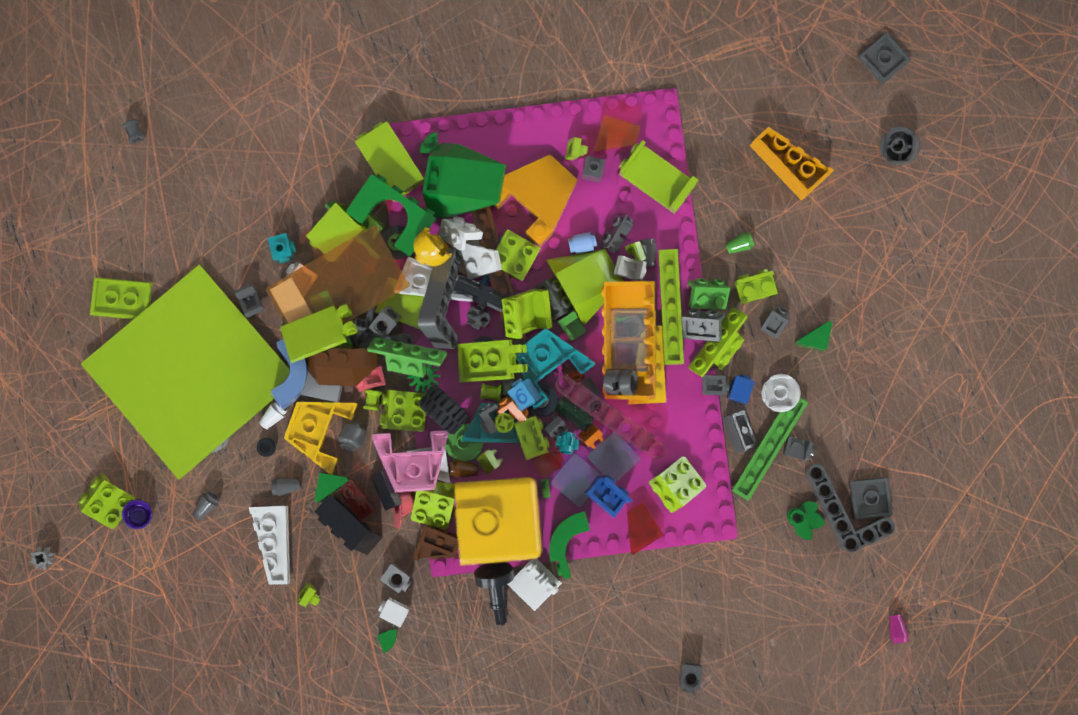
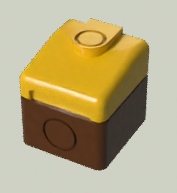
M523 477L455 483L456 518L461 565L534 559L541 555L542 543L537 482L534 478Z

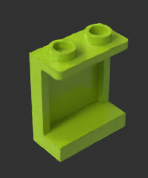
M335 203L306 235L310 240L309 243L314 248H319L324 253L323 257L333 263L339 262L342 254L359 235L365 234L368 230L364 224H361L345 213L348 208L343 203Z
M532 289L502 299L506 337L520 339L522 334L535 329L552 328L548 290Z

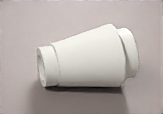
M277 402L271 403L259 421L260 425L268 429L286 416L287 409L281 410Z

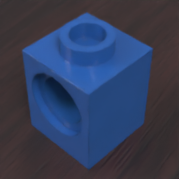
M744 374L734 376L727 399L748 404L755 382L750 380V376Z

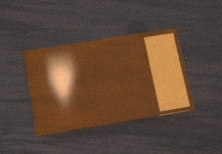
M374 225L265 289L285 324L331 306H335L337 310L340 306L347 304L348 308L351 309L352 316L342 319L344 325L410 287L378 231V227Z

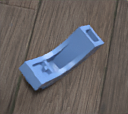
M281 339L277 342V348L287 361L290 373L284 383L271 390V395L280 409L284 410L293 404L303 392L306 384L307 369L305 359L294 363L290 361L284 339Z

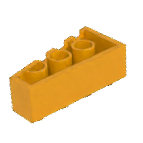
M770 127L765 129L750 145L801 201L834 171L832 168L820 163L821 161L817 158H812L806 154L799 146L796 147L791 144L787 138Z

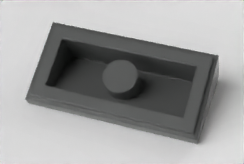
M745 410L723 417L735 453L758 446Z

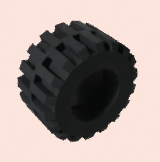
M433 385L418 401L419 407L452 435L470 418L462 407L436 385Z

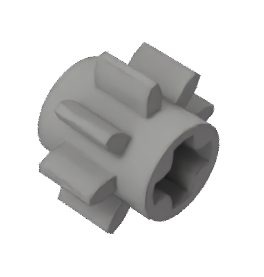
M42 546L37 547V552L30 553L33 556L30 563L36 565V570L41 567L44 570H48V564L56 563L53 561V556L56 553L50 552L51 547H46L43 550Z

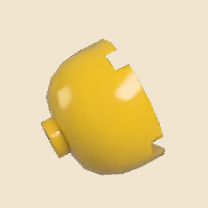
M424 228L414 240L415 258L422 265L440 266L452 256V253L448 254L446 251L450 250V248L436 233L432 235L429 233L431 229Z

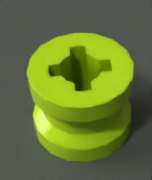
M507 413L497 415L493 422L498 432L502 433L510 431L514 426L512 416Z

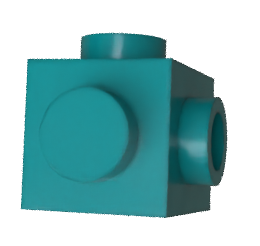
M287 233L268 238L272 258L276 263H289L290 259L295 258V243L290 240V236Z

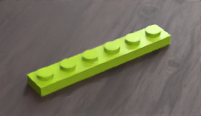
M678 249L658 250L664 365L684 364Z

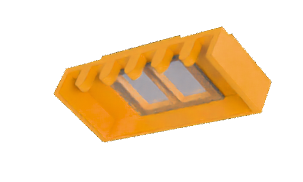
M655 281L604 282L602 287V297L604 298V305L602 306V316L604 317V325L602 326V335L604 336L602 354L605 360L602 367L603 375H605L608 369H618L621 372L622 370H635L638 377V387L635 395H622L621 392L618 395L606 394L603 383L602 390L603 394H605V399H655Z

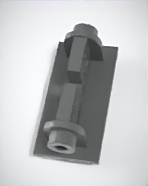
M627 214L617 215L612 221V227L609 232H606L602 238L601 247L609 248L608 251L614 254L616 251H619L624 242V239L619 235L627 236L633 227V220L627 217Z

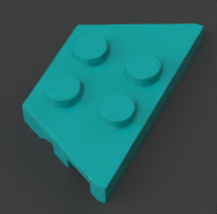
M489 403L480 404L462 438V442L520 443L514 426L510 431L504 433L498 431L490 435L488 431L484 433L479 424L481 419L478 414L482 412L480 408ZM498 408L488 413L493 422L495 417L499 415L497 412ZM509 409L503 412L510 415Z

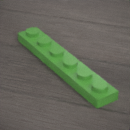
M800 398L796 406L791 410L777 414L732 488V492L747 501L750 500L807 406V401Z

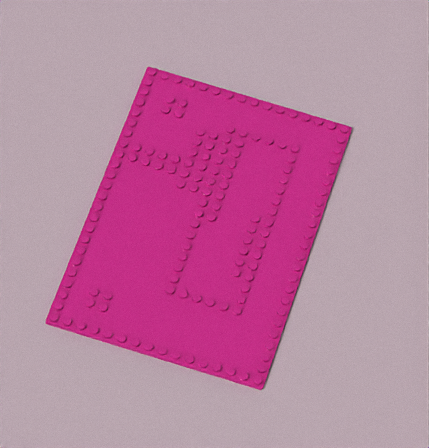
M675 88L389 124L424 180L428 157L431 153L421 154L420 148L425 138L434 132H437L439 145L441 143H458L505 164V175L551 155L578 180L553 235L541 247L523 282L519 279L511 278L509 274L514 295L529 291L547 279L554 277L557 280L546 260L576 254H571L568 239L572 238L573 235L590 232L596 238L597 246H594V251L606 249L615 267L618 256L622 255L635 260L632 254L629 255L625 246L639 240L655 238V243H657L656 265L646 266V274L643 280L655 281L656 326H662L658 250L678 249L681 317L691 309L688 305L692 287L688 285V281L702 278L691 192L674 214L619 175L621 170L619 166L625 158L629 159L632 155L630 151L636 143L640 144L643 140L646 142L645 146L689 177L678 95ZM574 137L581 138V145L588 147L587 155L584 154V156H579V158L574 160L565 159L568 140ZM587 156L605 160L601 183L582 179ZM424 183L404 195L406 198L412 196L419 201L418 206L422 209L426 207L422 195ZM513 196L499 210L493 205L490 206L498 238L500 236L503 237L508 229L533 243L526 236V231L537 218ZM387 200L390 227L399 225L406 228L408 215L404 206L398 201ZM471 212L458 215V217L464 218L467 223L474 224ZM627 214V217L633 220V227L627 236L619 235L624 239V242L619 251H616L614 254L608 251L609 248L601 247L602 238L606 232H609L612 227V221L617 215ZM437 218L430 228V234L434 235L436 233L439 235L441 222L444 218ZM414 252L413 255L411 256V258H413V259H416V258H415V256H416V253H415V252ZM409 256L404 259L394 260L397 280H399ZM458 272L457 274L468 278L467 275L461 274L460 272ZM483 276L471 280L480 283ZM622 277V279H623L624 282H636V281H641V280H630V279H627V278ZM489 280L487 286L492 288L491 282ZM450 300L445 318L456 332L458 344L472 343L475 339L483 336L490 337L495 341L507 340L499 311L489 306L485 307L490 310L488 313L490 321L486 327L480 326L478 330L467 323L468 310L471 307L477 308L478 303L474 301ZM602 306L583 326L586 332L572 342L569 341L558 325V321L571 312L564 314L553 321L552 328L548 330L595 362V365L583 373L584 379L567 385L561 371L563 369L562 364L539 380L538 383L549 384L555 389L558 403L551 414L545 417H537V419L540 418L542 424L545 421L549 425L553 421L551 415L559 416L569 427L566 432L576 434L575 439H579L578 450H573L571 455L560 453L559 447H555L556 441L544 429L541 432L543 437L548 439L550 448H547L548 453L525 460L520 443L483 442L481 453L475 459L467 461L478 464L477 476L457 478L450 476V482H448L455 485V483L523 477L534 478L537 482L542 552L537 559L541 563L551 562L549 545L556 527L570 515L585 511L590 530L579 533L568 541L565 549L566 560L736 539L738 534L719 395H702V377L688 368L707 343V340L683 338L684 364L664 365L666 403L627 405L628 399H605V394H603L604 375L602 367L605 360L602 354V346L604 344V336L602 335V326L604 325ZM699 309L700 311L707 312V309ZM616 322V337H628L622 322ZM401 323L403 334H413L414 345L436 349L420 329ZM538 328L525 333L527 342L544 329ZM616 343L617 364H635L639 343ZM458 344L455 349H438L446 351L447 356L441 366L433 365L432 369L435 367L439 368L438 372L434 374L441 375V378H435L434 380L439 383V388L468 413L470 418L465 424H470L481 403H499L497 400L492 399L481 400L482 383L498 387V385H502V380L460 382ZM570 359L563 362L566 367L573 365ZM712 364L705 375H716L714 364ZM426 372L425 376L422 378V382H424V379L426 381L429 379V377L427 376L428 372ZM514 373L515 381L518 380L516 373ZM589 377L606 401L600 408L589 412L574 389L575 386ZM408 379L410 392L423 393L422 387L418 392L415 391L417 384L410 386V382L414 381V379ZM528 412L527 418L534 416ZM426 414L424 431H414L416 449L431 447V431H445L428 414ZM591 422L603 433L602 437L604 439L603 442L599 439L594 442L595 449L591 446L588 447L578 436ZM489 449L490 451L496 449L497 452L494 454L496 460L502 458L503 461L498 468L487 475L477 461V458ZM446 450L447 461H448V468H449V467H450V461H451V460H455V459H453V458L448 454V452H447V450ZM686 457L705 482L706 488L686 505L671 513L648 482L665 471L679 458ZM597 475H609L616 481L615 485L628 491V496L632 499L631 503L624 504L615 518L607 514L584 493ZM543 478H548L550 498H544L542 495L541 480ZM455 499L449 526L447 529L441 530L458 536ZM459 548L455 558L440 557L438 559H430L431 575L433 577L471 573L479 566L487 564L461 565ZM531 559L502 562L509 563L512 567L525 566Z

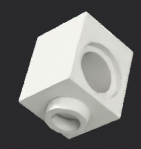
M389 598L387 602L383 600L378 610L381 612L379 617L401 627L410 607Z

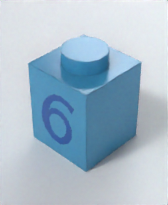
M530 378L524 381L522 379L517 380L512 384L513 388L508 391V394L520 411L530 407L542 398Z

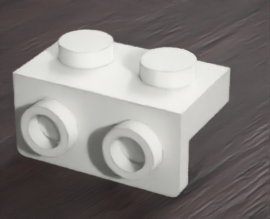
M458 216L453 217V219H442L439 229V236L460 251L464 250L466 240L482 239L483 234L474 224L467 223L464 218Z

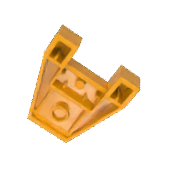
M548 155L504 175L500 203L493 206L499 210L513 196L537 218L526 231V236L541 248L553 235L578 180L556 159Z

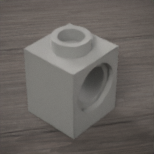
M391 563L380 580L397 593H400L402 590L406 591L412 583L409 580L412 576L395 563ZM394 574L402 576L401 584L393 582Z

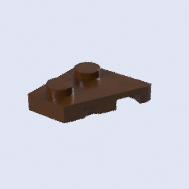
M426 524L413 560L422 558L438 559L440 557L455 558L459 548L458 536Z

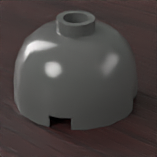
M901 126L890 129V132L883 136L880 144L881 154L887 162L899 166L913 162L919 155L921 148L918 135L911 129Z

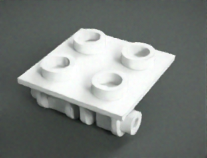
M534 558L507 585L535 611L551 594L557 593L558 587L562 583L537 558Z

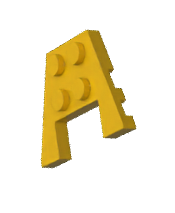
M297 402L284 439L322 467L327 473L333 475L339 458L320 452L333 414L353 420L358 404Z

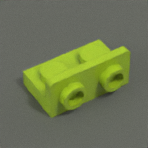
M768 269L757 271V275L751 277L749 274L739 276V280H736L734 285L740 305L777 295L778 292L773 278L774 271L768 272Z
M536 416L527 418L522 423L519 421L514 423L525 460L548 453L547 448H550L547 437L542 435L541 430L544 428L540 418L537 419Z

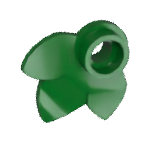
M807 501L799 508H792L787 513L789 524L795 527L796 534L802 539L812 540V529L814 530L825 525L823 518L815 513L818 503ZM796 513H798L800 516L799 520L797 521L793 519V516Z

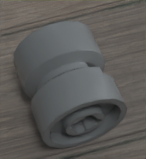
M618 369L606 370L604 375V390L606 394L618 395L621 392L622 395H635L638 387V377L635 370H622V372Z

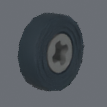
M540 382L538 384L549 399L536 409L532 405L526 409L534 416L545 417L555 410L558 398L553 387Z

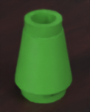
M743 232L728 243H725L729 254L750 250L751 247L755 246L750 232Z

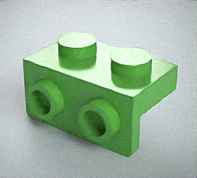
M696 278V280L688 281V285L692 287L688 305L691 309H726L730 287L723 280L713 279V281H707L702 278Z

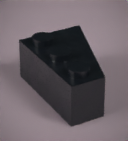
M331 494L315 510V513L319 516L318 521L324 526H330L332 528L330 532L338 539L341 537L345 541L343 543L344 546L350 551L356 550L368 555L382 539L379 534L374 533L368 528V524L362 522L352 510Z

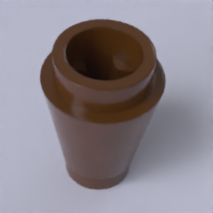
M460 459L450 461V476H454V478L477 476L478 464Z

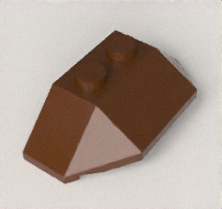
M335 346L304 359L306 369L318 385L357 386L378 367V353L368 352V347Z

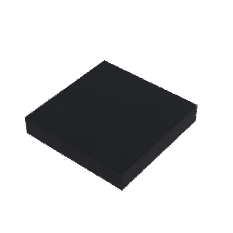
M385 468L371 475L385 511L402 503L398 492L394 491Z

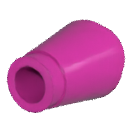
M901 615L889 616L890 640L892 639L893 644L909 642V634Z

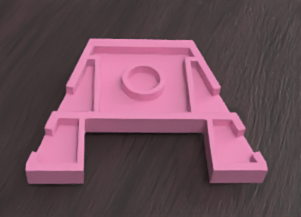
M431 431V451L392 453L390 433L372 435L373 443L395 492L435 489L448 437L447 431Z

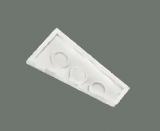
M408 257L394 293L425 296L433 266L422 265L416 259ZM455 291L452 292L450 300L473 302L467 296Z
M288 506L249 507L254 521V530L257 532L259 539V549L263 554V564L269 585L290 584Z

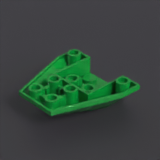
M441 143L428 157L422 191L426 207L435 212V218L447 219L500 203L506 165L458 143Z

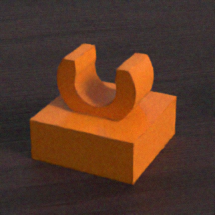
M592 422L578 434L579 438L588 447L591 446L593 449L596 448L594 442L597 439L601 442L604 441L603 433Z

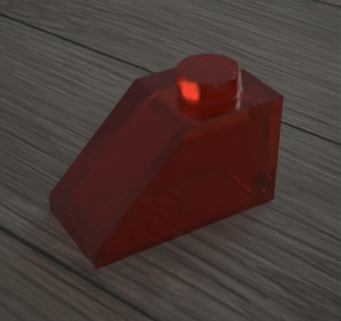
M552 450L533 462L542 478L562 468L561 463L565 461L560 452L555 453Z

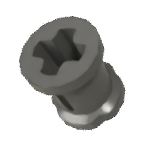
M136 119L122 124V128L128 134L130 144H136L145 139V135L141 133L138 126L139 122Z

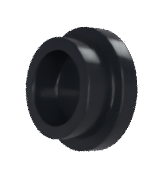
M262 438L257 443V452L263 457L272 456L276 451V444L271 438Z

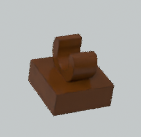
M564 363L562 364L563 369L561 371L567 385L585 378L584 374L581 375L574 364L568 367Z

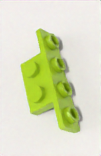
M733 307L721 322V341H707L688 368L701 377L706 374L712 364L718 369L723 370L744 342V339L737 331L748 316Z

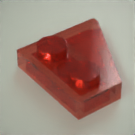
M643 502L626 512L630 552L632 555L664 536Z

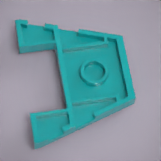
M547 328L524 344L527 345V353H516L518 364H528V372L522 373L524 380L530 378L542 397L532 405L534 409L549 399L538 384V381L567 359L571 360L581 375L595 365L594 361Z

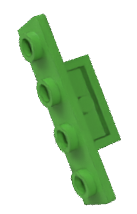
M375 337L367 348L368 352L386 355L388 371L422 378L426 374L425 363L441 366L447 356L446 351Z

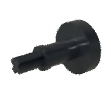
M491 562L481 565L474 571L475 583L479 587L488 588L490 608L494 610L496 625L503 626L507 623L505 612L507 600L505 598L504 586L514 579L513 567L506 562Z

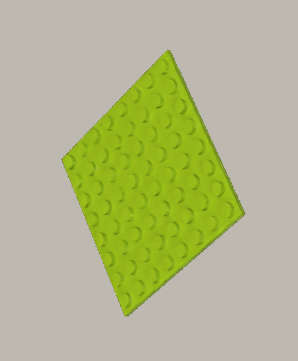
M200 264L81 363L84 369L178 480L274 400L271 390L284 383L290 373L288 366Z

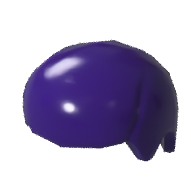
M137 499L125 504L121 516L128 527L142 529L150 523L153 514L147 502Z

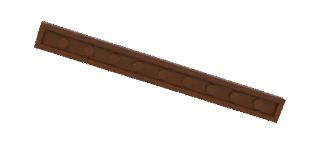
M490 206L471 211L476 228L483 232L482 239H479L480 246L496 250L500 242ZM500 270L488 274L492 288L496 292L508 297L514 295L508 273ZM499 312L506 336L504 315L502 312ZM525 333L522 334L520 339L506 337L507 340H512V345H524L527 343ZM516 373L517 379L524 381L522 373Z

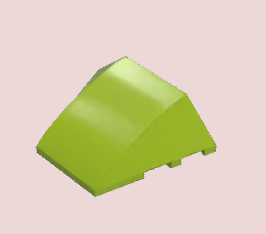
M606 249L546 260L583 326L604 304V298L602 297L604 282H624L621 276L614 274L615 265Z

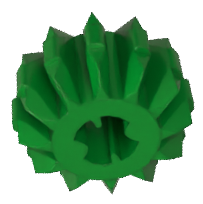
M428 364L426 372H428L427 376L429 379L427 381L424 379V382L421 381V377L408 375V379H414V381L410 382V386L417 384L415 391L418 392L422 387L423 393L427 392V387L429 389L432 387V383L438 386L439 383L434 379L441 378V375L434 373L438 372L439 368L435 367L432 369L433 365Z

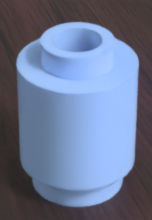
M590 232L573 235L572 238L568 239L571 254L594 251V246H597L595 235H591Z

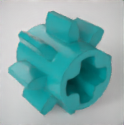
M562 432L561 436L556 438L555 447H559L560 453L571 455L573 450H578L579 439H575L576 434L572 432Z

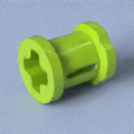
M482 383L481 400L492 399L500 402L502 385L497 387Z
M366 390L367 396L363 409L380 411L378 406L382 392Z

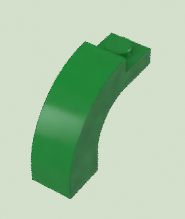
M585 511L572 514L564 519L556 527L550 540L551 563L559 561V564H556L559 576L563 575L564 579L571 578L565 556L568 541L573 536L590 530Z

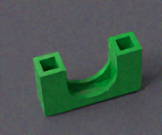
M371 174L345 213L361 224H364L377 204L385 200L398 201L406 209L408 223L394 246L411 257L415 252L413 245L415 238L424 228L430 229L437 220L434 217L435 212L427 207L424 209L419 207V201L412 196L408 198L403 196V190L396 185L392 187L387 185V179L380 174L376 176Z

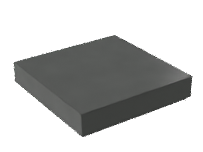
M887 32L857 57L881 85L912 60Z
M888 477L849 481L853 519L893 516Z

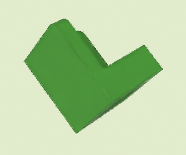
M574 311L558 321V325L570 342L586 332Z

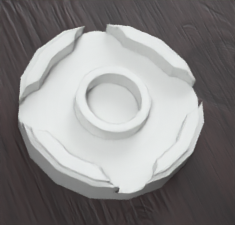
M787 374L771 376L764 383L761 391L762 400L766 406L776 412L791 410L798 403L801 394L800 386L796 380Z

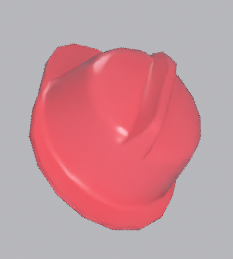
M414 491L398 492L402 503L393 508L394 524L397 529L400 528L402 516L412 512L415 500Z

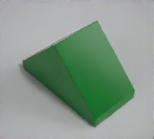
M831 320L797 340L795 344L822 352L826 351L833 323Z
M319 473L315 502L320 503L329 494H333L350 482L351 479L344 476Z

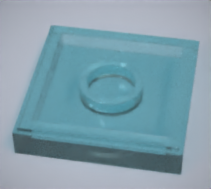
M616 430L587 455L588 459L604 476L609 475L616 482L641 460Z
M574 453L550 483L578 507H581L588 499L584 492L597 475L601 474Z

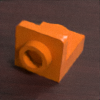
M506 396L498 403L497 412L499 414L509 409L510 415L514 419L517 418L520 423L527 419L528 410L520 411L511 397Z

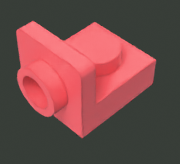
M379 366L374 369L362 382L355 386L359 392L386 385L382 367Z

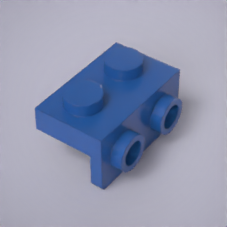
M597 475L584 493L607 514L615 518L624 504L631 503L632 499L628 496V491L615 485L616 481L609 475Z

